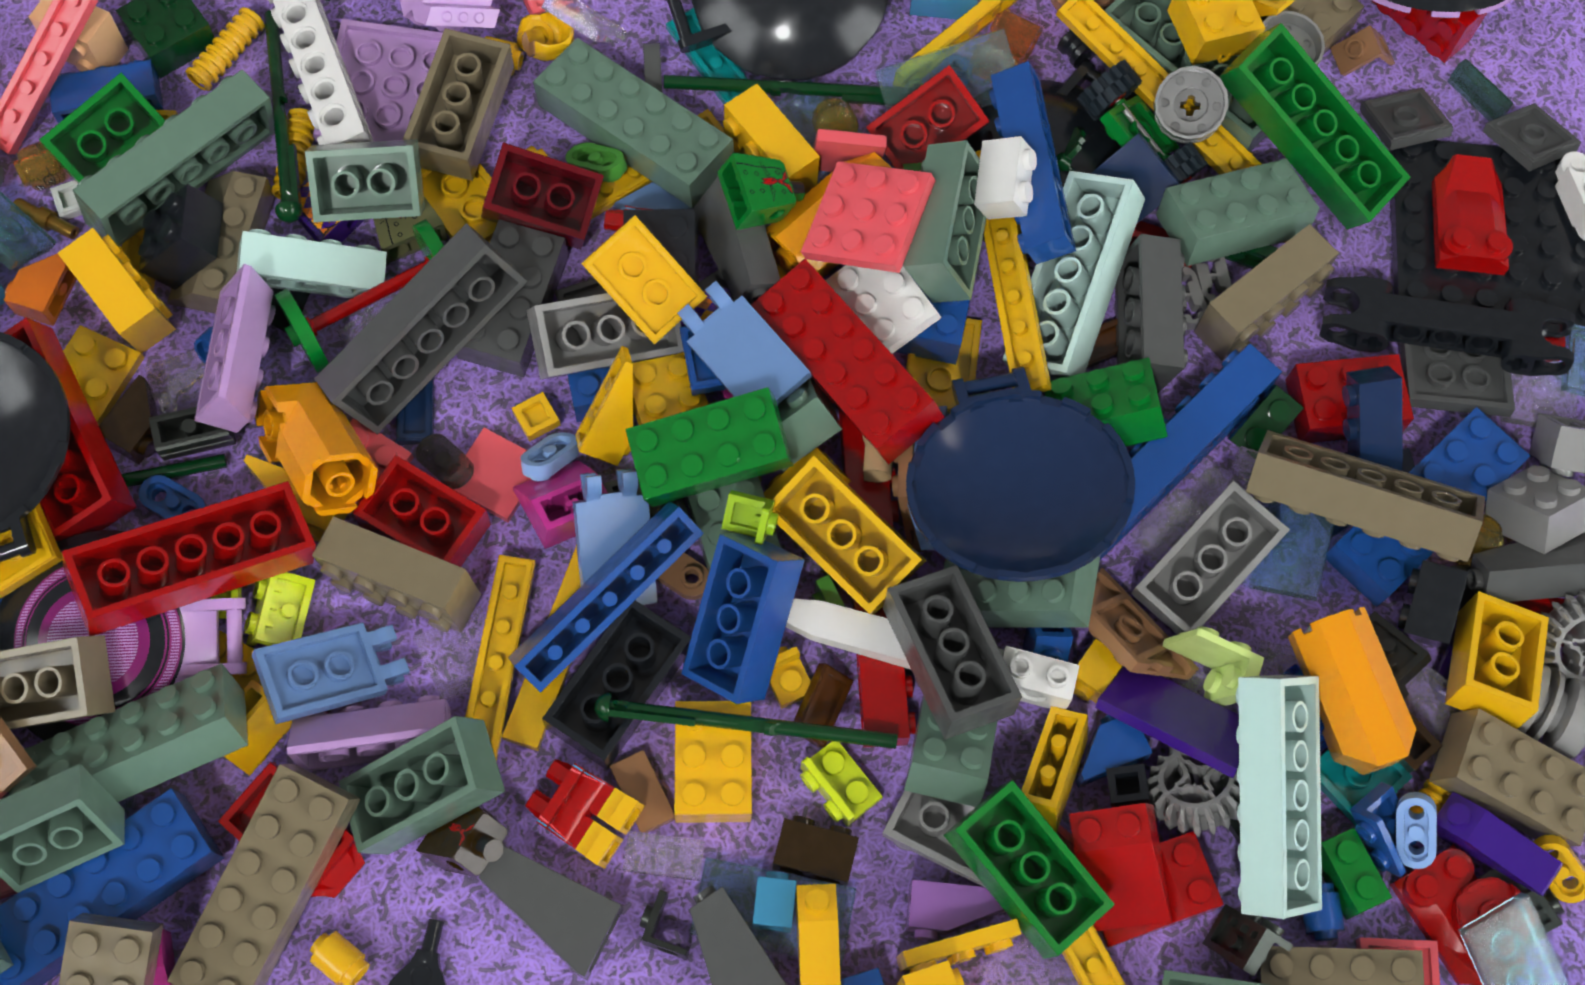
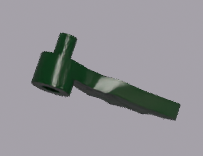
M1075 127L1071 139L1066 146V152H1061L1056 156L1061 172L1065 170L1068 173L1069 171H1075L1071 166V159L1081 150L1083 143L1086 141L1084 139L1086 133L1078 127Z

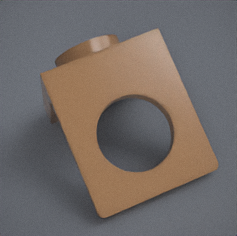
M1371 25L1330 48L1340 74L1343 76L1352 73L1379 57L1390 66L1395 64L1384 36Z

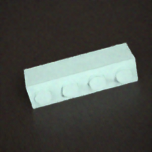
M252 229L249 232H242L239 242L237 271L243 264L252 266L270 288L284 290L288 288L291 291L351 299L385 282L387 251H380L372 245L352 247L342 245L340 241L332 239L318 242L307 240L306 237L297 234H289L283 237L271 235L270 232L263 229Z

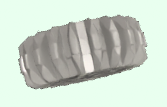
M1580 590L1576 599L1572 595L1565 594L1563 604L1560 605L1558 602L1552 601L1554 609L1550 613L1541 612L1542 615L1549 617L1544 665L1549 666L1551 672L1555 669L1563 672L1566 679L1565 685L1573 678L1585 682V592ZM1564 643V647H1563V650H1562V651H1563L1565 654H1564V656H1563V658H1562V660H1561L1560 648H1561V644Z
M1171 747L1168 752L1169 757L1158 756V766L1150 767V778L1147 779L1150 803L1154 805L1155 815L1159 821L1164 820L1169 830L1178 826V830L1182 835L1186 834L1190 829L1194 830L1198 838L1202 830L1207 829L1215 835L1216 827L1220 825L1229 830L1230 819L1238 820L1237 809L1240 804V784L1237 780V773L1234 778H1231Z

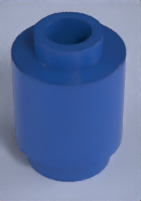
M1322 883V910L1303 914L1305 932L1307 935H1314V939L1317 942L1337 940V932L1345 931L1340 895L1338 892H1335L1333 883Z

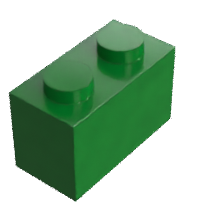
M1351 828L1321 843L1322 877L1326 883L1334 884L1335 892H1338L1340 895L1342 914L1346 920L1392 898L1355 828Z

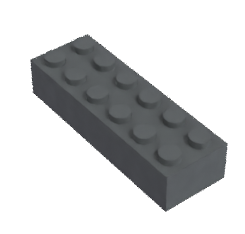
M466 223L314 379L331 403L378 435L528 281L504 255Z

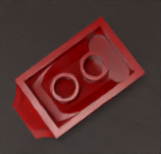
M1456 154L1452 156L1446 167L1432 181L1435 268L1505 275L1509 269L1508 257L1512 253L1513 243L1506 231L1502 183L1497 175L1493 160L1488 157Z
M270 762L218 820L239 841L278 768L275 762ZM347 828L311 897L326 896L335 898L364 866L365 862L361 853L357 852L353 834Z
M1454 844L1438 853L1433 863L1428 867L1413 869L1390 884V887L1425 938L1437 941L1438 957L1458 985H1502L1527 968L1521 947L1511 954L1487 956L1476 953L1463 944L1455 932L1451 917L1453 900L1463 886L1472 880H1476L1477 877L1474 874V864L1471 858L1464 851L1457 849Z

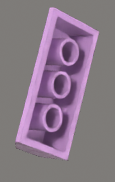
M243 264L220 291L194 421L238 433L247 423H252L256 415L257 402L253 401L255 390L259 389L263 379L264 371L259 369L261 358H264L270 342V339L265 337L267 326H270L276 310L275 306L271 305L274 291L252 266Z
M429 695L418 698L416 703L402 704L401 701L392 700L380 703L378 708L365 709L363 706H347L341 709V713L327 714L324 711L305 716L304 718L292 720L287 744V755L297 766L307 771L372 763L450 719V706L446 699Z

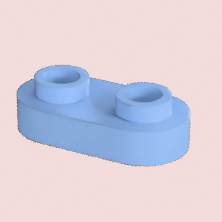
M566 432L548 435L523 453L520 458L523 475L534 481H545L564 466L571 463L579 455L575 435Z
M1410 792L1403 795L1399 799L1396 809V850L1402 863L1413 869H1422L1431 865L1436 858L1437 851L1436 804L1431 797L1421 792ZM1417 805L1422 807L1424 811L1418 814L1413 813L1410 807ZM1413 841H1419L1424 846L1422 848L1416 849L1413 848L1410 845V843Z

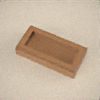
M644 750L609 766L620 791L645 805L635 821L641 836L675 820L674 812Z

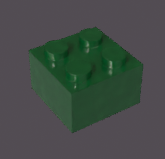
M133 0L115 10L127 34L146 60H151L160 79L199 57L201 52H206L208 44L213 45L214 34L210 25L192 0Z

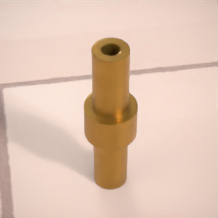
M21 198L15 199L12 204L14 211L32 219L34 225L46 231L52 229L70 239H75L79 233L77 226L59 218L56 212L44 206L39 208Z

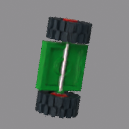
M1126 60L1112 66L1084 89V92L1079 95L1077 100L1093 120L1099 119L1102 122L1109 137L1116 140L1122 147L1140 132L1182 184L1191 180L1195 174L1208 164L1191 142L1178 149L1177 143L1161 132L1155 121L1154 114L1138 95L1126 101L1125 98L1142 83V80Z

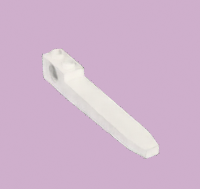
M793 599L786 628L818 643L911 669L887 618L825 601ZM1007 645L1004 650L999 649L1022 695L1020 701L1048 709L1051 706L1067 709L1073 698L1080 665Z

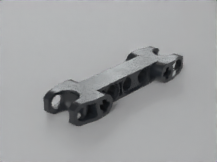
M1366 276L1336 277L1327 280L1323 300L1331 305L1343 307L1351 313L1323 316L1319 336L1328 342L1351 350L1380 352L1385 350L1389 345V341L1493 356L1501 358V367L1506 372L1525 376H1557L1569 373L1574 363V353L1570 349L1553 345L1544 338H1562L1570 335L1575 325V315L1566 309L1541 301L1527 299L1511 300L1504 305V310L1396 295L1393 294V285L1387 280ZM1345 289L1350 293H1336L1334 290ZM1551 320H1561V321H1563L1564 323H1562V324H1551V323H1548V321H1551ZM1339 327V328L1346 329V330H1345V331H1341V332H1336V331H1332V330L1329 329V328ZM1545 360H1561L1562 362L1549 363Z

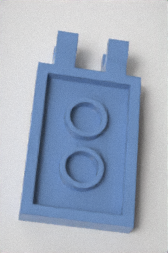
M717 281L712 283L705 291L718 309L702 321L689 304L677 313L685 326L694 334L687 340L688 345L733 397L769 387L775 396L777 405H779L812 377L811 372L749 302L742 295L733 302Z
M631 468L616 470L619 492L602 494L601 475H596L595 472L580 474L583 500L572 501L580 586L593 576L650 520L649 504L644 501L642 493H637L638 476L636 470L632 471ZM656 580L635 601L641 605L658 603Z
M362 622L254 649L251 656L275 724L383 696L388 690L387 685H396L404 682V675L410 672L405 658L381 665L376 653L392 648L391 642L397 639L393 625L367 632Z

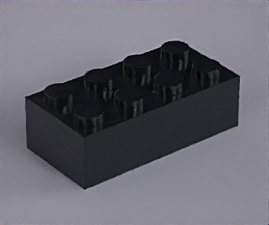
M634 601L609 625L543 716L542 720L546 730L608 770L642 720L609 716L608 722L601 720L595 711V703L598 697L604 693L612 692V700L654 704L685 661L691 637L645 606Z

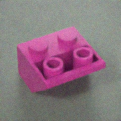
M579 460L567 464L548 480L534 481L531 479L513 487L516 497L545 549L576 536L572 501L583 500L580 474L595 472ZM602 483V494L608 493Z

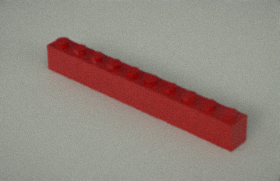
M838 407L839 422L842 427L840 436L843 472L851 480L848 485L893 527V522H898L899 512L898 502L891 501L890 488H892V478L881 483L864 481L865 442L863 441V436ZM892 467V477L896 475L895 467ZM852 598L853 609L868 613ZM883 607L876 614H873L887 618ZM856 654L862 730L898 734L897 746L908 745L910 734H915L916 732L915 713L908 712L907 698H913L912 676H905L904 667Z

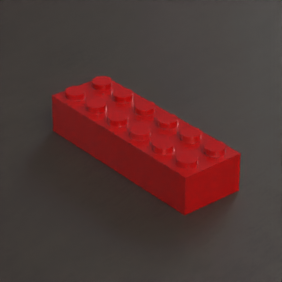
M806 259L801 261L751 304L806 366L814 380L888 465L919 440L933 422L937 424L944 418L935 401Z
M26 317L4 333L21 340L38 352L49 363L62 383L70 410V439L65 460L52 487L40 501L41 508L55 540L61 541L73 535L103 530L137 508L53 328Z
M289 481L70 548L61 551L64 572L89 636H94L313 564L314 557L312 554L315 551L316 544Z

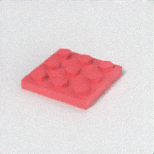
M837 161L801 249L802 255L805 259L900 273L936 181L932 173Z

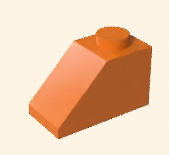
M54 254L19 269L14 280H11L5 289L4 301L14 314L54 326L77 279L60 256Z

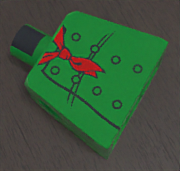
M732 153L717 171L736 230L783 220L796 205V201H802L805 195L803 182L790 181L784 163L780 160Z

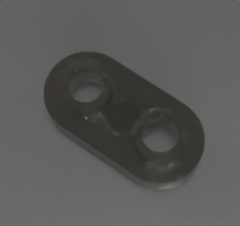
M431 434L425 437L417 446L415 453L417 461L437 480L452 489L460 488L468 483L473 476L474 465L472 461L442 434Z

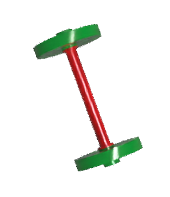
M426 219L412 226L414 236L424 255L425 261L311 319L308 316L304 317L288 288L274 295L289 323V326L284 328L294 347L301 345L316 373L321 372L329 364L315 337L318 335L317 331L402 289L444 246Z

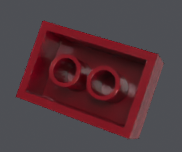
M503 142L482 207L481 218L496 223L498 220H503L564 237L567 246L581 250L604 175Z

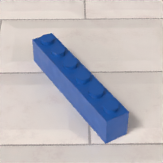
M1027 61L992 74L993 89L989 90V96L994 109L998 111L999 117L995 118L994 122L1001 138L1022 136L1036 153L1037 166L1032 171L1031 179L1033 199L1029 202L1027 216L1014 217V219L1021 227L1022 233L1017 235L1020 249L1023 254L1028 253L1037 265L1076 251L1041 81L1031 63Z
M669 501L508 657L509 660L541 693L704 533L679 506Z

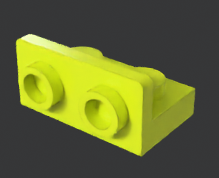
M285 572L256 582L253 590V598L257 599L255 611L249 612L244 625V633L249 634L246 645L255 646L259 643L270 646L301 638L316 580Z
M832 741L811 758L806 757L801 761L800 768L803 773L800 774V778L812 793L817 790L827 801L823 804L826 812L836 823L842 820L846 827H848L883 799L880 792L840 742Z

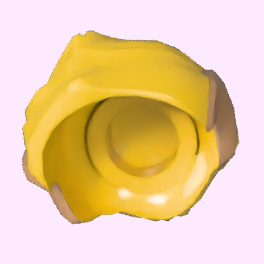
M554 9L540 15H526L521 19L518 27V45L529 57L540 61L555 60L574 41V27L570 19L567 17L561 18Z

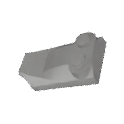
M904 791L882 833L883 837L893 841L900 849L910 850L985 887L943 836L975 807Z

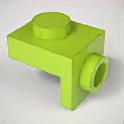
M731 490L728 495L721 529L756 537L755 543L762 545L767 535L773 536L779 514L773 513L775 500Z

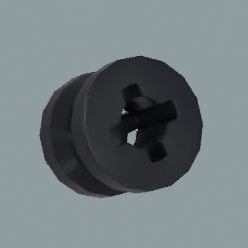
M1071 30L1063 36L1057 46L1062 55L1070 57V63L1074 68H1078L1086 59L1090 61L1096 55Z

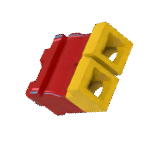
M555 759L546 773L547 778L559 785L555 794L550 798L541 791L536 790L525 804V807L538 818L536 821L538 824L580 852L591 862L605 869L624 839L592 819V815L594 814L616 830L627 835L645 805L574 763L572 766Z

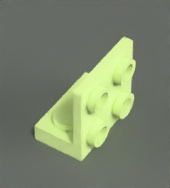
M1203 626L1165 638L1162 645L1175 653L1211 668L1203 684V689L1205 690L1204 697L1221 706L1237 703L1238 677L1259 676L1264 657L1251 652L1252 648L1249 645L1237 641L1229 642L1219 637L1218 631Z

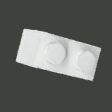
M1022 136L982 141L974 205L988 220L1027 216L1029 202L1033 199L1031 179L1032 171L1037 166V157L1035 151Z

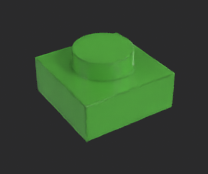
M829 575L815 581V593L811 595L812 600L825 601L845 607Z

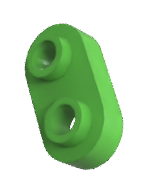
M594 143L578 144L572 147L565 156L568 164L604 175L603 181L606 182L617 181L627 170V163L620 150Z

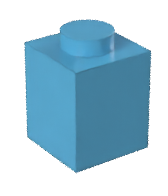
M775 871L766 872V877L758 876L752 929L791 933L797 880H789V874Z

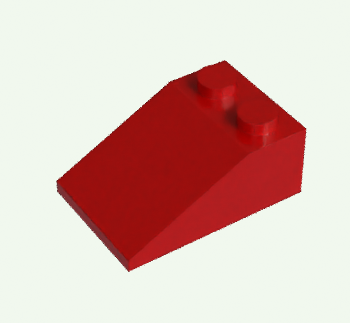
M1139 803L1069 814L1076 858L1115 904L1093 924L1096 931L1172 922L1154 805Z
M1194 831L1160 842L1172 922L1101 931L1108 948L1213 912L1224 905Z

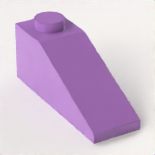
M912 880L909 885L906 932H915L914 938L918 940L937 941L938 935L949 934L1003 913L1005 910L985 887Z

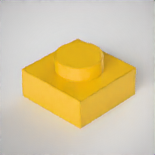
M544 392L511 408L529 442L561 426L560 420Z

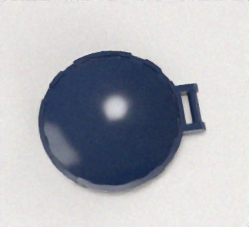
M1024 367L1013 368L1011 373L964 382L963 378L952 380V391L956 406L950 409L951 413L937 424L933 422L917 442V449L907 469L906 491L909 509L916 526L926 541L947 560L967 571L987 578L1015 582L1038 581L1062 576L1089 564L1104 553L1125 527L1132 510L1135 494V475L1131 457L1122 439L1108 423L1103 424L1091 414L1090 408L1067 397L1059 400L1042 396V391L1031 390ZM1000 389H1006V390H1001V391H996V392H990V391H995V390H1000Z

